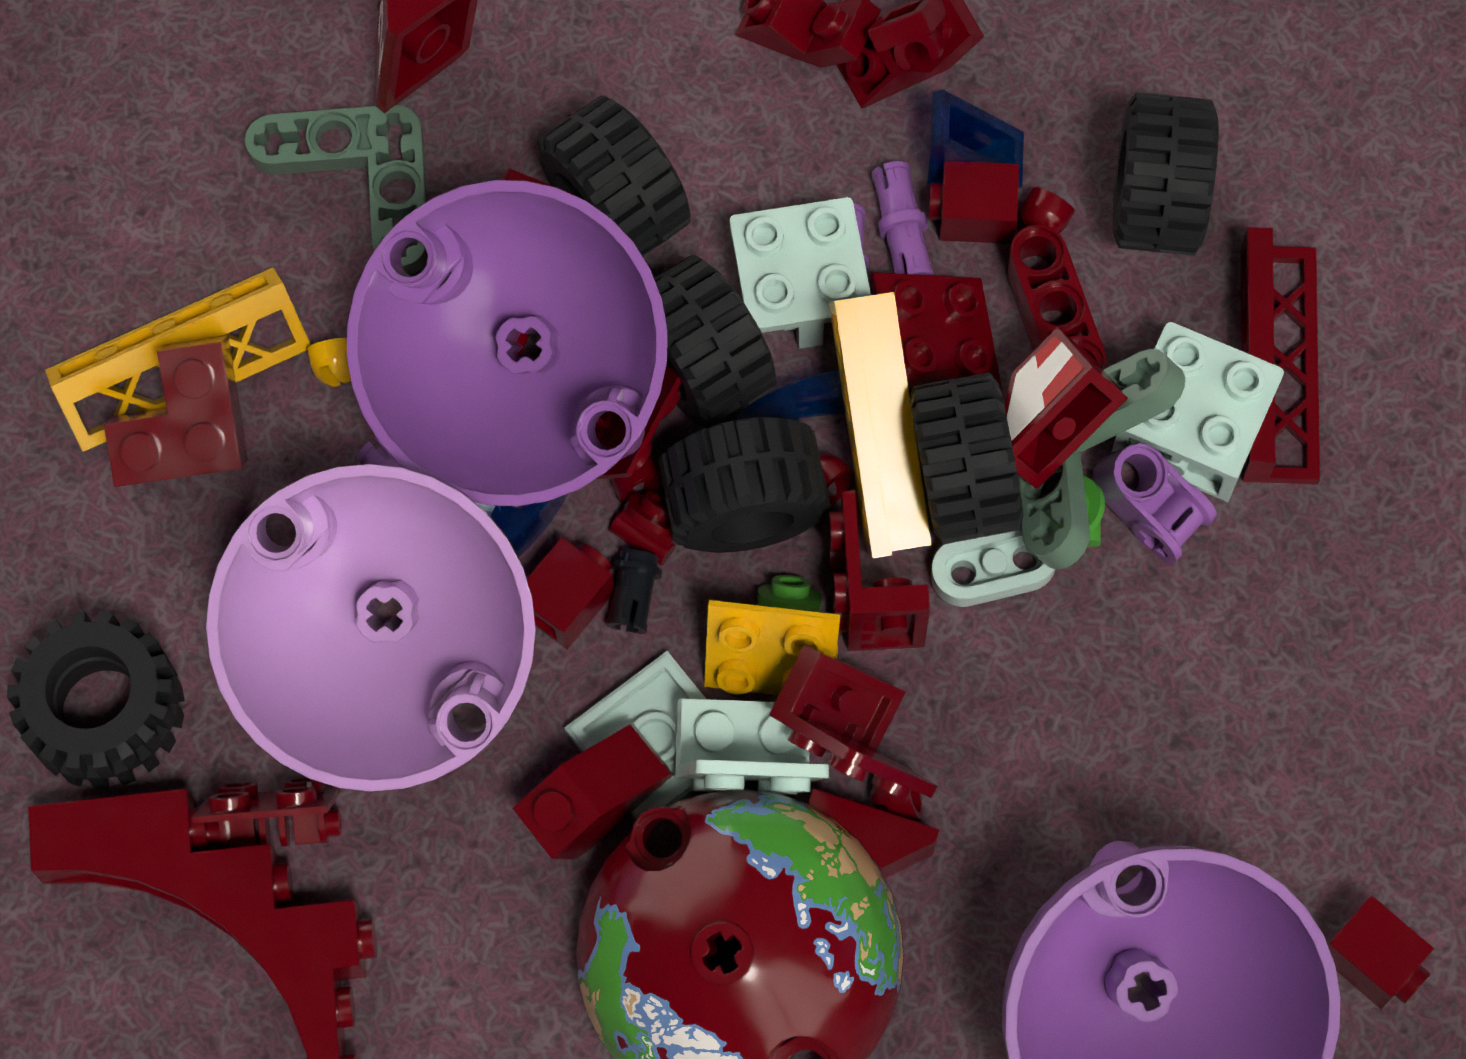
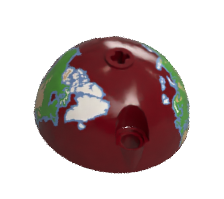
M750 789L712 791L683 799L667 807L652 808L641 814L633 825L632 831L606 859L590 887L580 917L576 948L578 981L586 1012L599 1039L614 1059H793L801 1050H812L823 1059H867L875 1050L891 1021L900 993L904 963L902 925L893 893L878 864L862 843L834 818L806 802L774 792ZM672 820L681 830L682 843L674 855L660 858L651 849L649 844L650 834L658 823ZM721 934L725 941H733L737 938L742 946V949L734 956L738 967L732 972L729 971L727 965H719L715 968L710 960V957L718 951L713 940ZM795 1037L791 1041L781 1046L786 1040Z

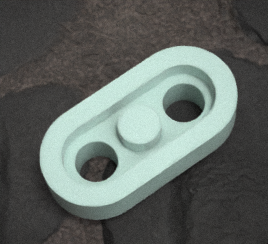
M1021 524L1019 531L944 544L934 556L931 582L935 592L942 600L954 606L968 607L1038 590L1051 580L1055 569L1049 568L1037 557H1035L1037 564L1028 570L1020 569L1014 564L1013 557L1019 552L1030 553L1023 541ZM957 567H967L973 571L975 579L966 585L958 584L952 579L951 572Z

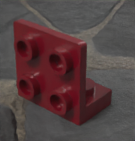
M855 490L842 491L841 511L829 512L830 533L828 534L830 572L842 571V573L833 574L834 594H832L833 614L840 615L839 633H847L848 651L925 647L930 613L928 584L913 585L910 579L886 578L875 582L873 587L862 588Z

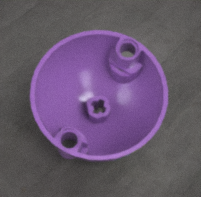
M493 180L462 186L432 198L405 216L384 237L368 260L355 289L347 323V360L352 388L363 417L380 444L403 468L437 478L463 492L475 503L484 505L522 506L556 499L579 490L606 473L620 459L633 454L642 443L645 434L644 428L661 393L667 366L668 330L663 301L652 272L634 242L611 218L587 201L558 188L528 181ZM418 240L427 250L428 261L421 273L411 277L402 268L401 254L409 243ZM450 274V276L448 277L447 281H446L443 285H441V283H442V282L446 279V277ZM521 333L533 335L539 333L541 339L536 345L542 349V352L538 358L529 356L521 358L518 355V352L524 347L517 342ZM608 411H613L620 415L626 427L625 438L614 449L602 445L597 439L595 432L599 417Z
M1115 841L1105 845L1096 853L1090 867L1066 882L1039 909L1022 934L1009 964L1004 987L1002 1031L1007 1059H1333L1340 1030L1341 997L1335 963L1325 937L1307 908L1285 885L1254 865L1216 851L1189 846H1150L1141 848L1131 842ZM1132 865H1141L1142 870L1126 885L1116 889L1118 875L1125 868ZM1144 972L1149 978L1140 980L1143 990L1133 994L1128 988L1137 986L1134 977Z

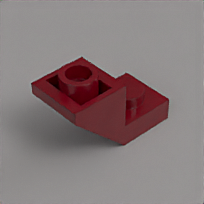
M746 0L743 6L745 15L735 35L791 58L822 68L857 60L869 36L868 30L877 20L881 9L870 0H844L827 4L823 0Z
M941 0L947 14L935 28L941 33L945 41V51L939 59L932 61L928 55L927 48L921 43L913 42L911 43V49L917 61L911 69L903 71L895 61V47L877 53L870 36H868L857 60L837 64L861 108H866L950 69L984 37L964 0Z

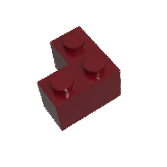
M221 336L164 345L157 351L166 408L115 415L104 423L114 487L242 469L248 461L229 337Z

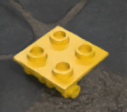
M709 600L704 687L720 688L731 694L755 692L779 695L804 644L837 659L840 615Z

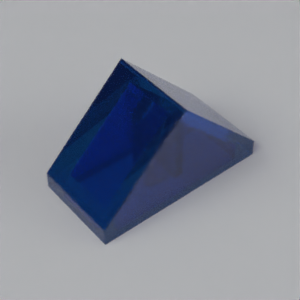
M944 89L933 92L929 128L927 184L942 183L944 161L1019 164L1018 188H1021L1023 181L1024 131Z

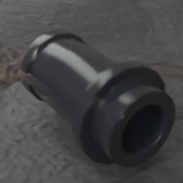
M624 549L621 551L620 560L613 561L612 570L617 573L610 616L607 618V627L613 630H620L621 625L627 626L626 632L647 633V619L654 580L661 579L663 572L662 569L657 567L659 560L657 555L641 550Z

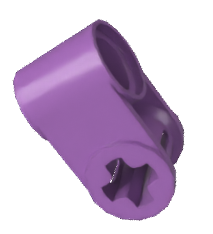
M1135 444L1108 453L1098 461L1094 468L1092 480L1101 487L1105 503L1133 531L1136 538L1166 563L1174 564L1181 557L1182 550L1180 547L1200 525L1209 526L1217 517V512L1209 499L1200 490L1187 482L1162 454L1150 445ZM1124 461L1132 464L1138 472L1139 485L1136 491L1129 489L1122 480L1121 468Z

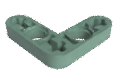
M395 105L385 114L376 106L270 114L252 122L246 131L245 145L250 161L258 170L266 174L278 175L368 167L371 237L374 251L384 237L394 228L393 220L401 221L409 213L427 202L422 128L417 115L405 106ZM401 124L403 132L406 133L401 137L403 161L391 160V149L388 139L385 137V135L389 134L390 125ZM336 128L349 132L352 136L351 142L341 152L327 153L318 146L320 137L328 130ZM300 130H306L305 137L310 151L309 154H302L299 146L301 139L298 133ZM274 133L280 134L282 142L285 144L279 146V154L268 155L265 146L260 145L268 144L269 135ZM395 179H406L415 186V193L405 203L391 204L381 196L385 185ZM418 240L410 243L415 246L408 247L406 257L401 258L402 268L408 275L415 274L422 269L428 260L427 250Z
M1147 349L1138 352L1104 369L1128 399L1053 473L1061 472V480L1052 493L1040 497L1043 484L1036 489L1018 475L1024 515L1021 523L1023 541L1026 549L1049 568L1059 570L1071 566L1084 554L1089 543L1090 529L1080 452L1164 413L1174 406L1185 388L1183 370L1158 349ZM1057 523H1059L1062 526V528L1058 529Z

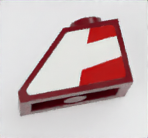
M1058 327L1012 372L1005 402L1017 474L1036 489L1128 399L1095 359Z

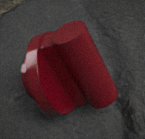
M647 491L645 495H630L623 510L611 524L609 531L636 550L657 555L659 557L658 564L663 566L676 547L671 533L664 495L655 491Z

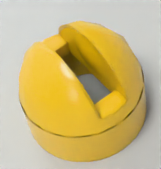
M347 338L324 340L307 348L310 367L316 379L330 387L340 386V382L344 384L351 382L347 360Z

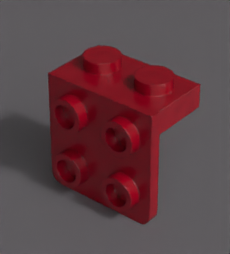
M804 644L769 714L772 718L792 729L787 740L819 757H823L826 750L830 751L832 755L827 764L858 781L864 782L868 772L875 774L871 783L904 800H907L912 790L932 798L938 787L936 784L877 750L906 692L885 680Z

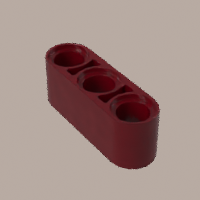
M1043 225L1028 226L1020 230L1013 238L1010 248L1007 277L1032 350L1034 351L1058 327L1092 356L1103 370L1106 369L1108 365L1106 353L1065 241L1054 229ZM1037 256L1049 262L1050 267L1044 270H1034L1027 267L1022 260L1027 257ZM1047 311L1063 312L1069 317L1071 322L1059 326L1052 325L1043 319L1042 314Z

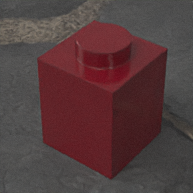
M944 161L942 183H930L928 220H940V241L1012 244L1017 225L1019 164Z
M561 537L527 578L532 595L535 626L568 650L614 594L613 575L609 572L612 566L609 561L593 547L582 543L579 548H576Z
M1372 895L1328 944L1336 971L1380 1009L1393 996H1396L1405 1004L1431 974L1421 964L1434 948Z

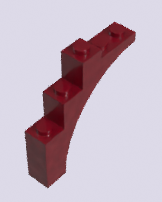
M187 789L28 806L31 871L43 884L96 883L146 892L193 911L231 936L266 971L289 1007L306 1051L307 1059H358L357 1053L346 1054L344 1028L355 1027L356 1013L352 987H341V980L367 977L366 959L377 958V939L373 918L362 919V912L355 900L282 908V903L293 902V880L289 862L279 863V857L271 844L200 852L201 847L210 846L207 822L192 823V816L199 808H197L196 801Z

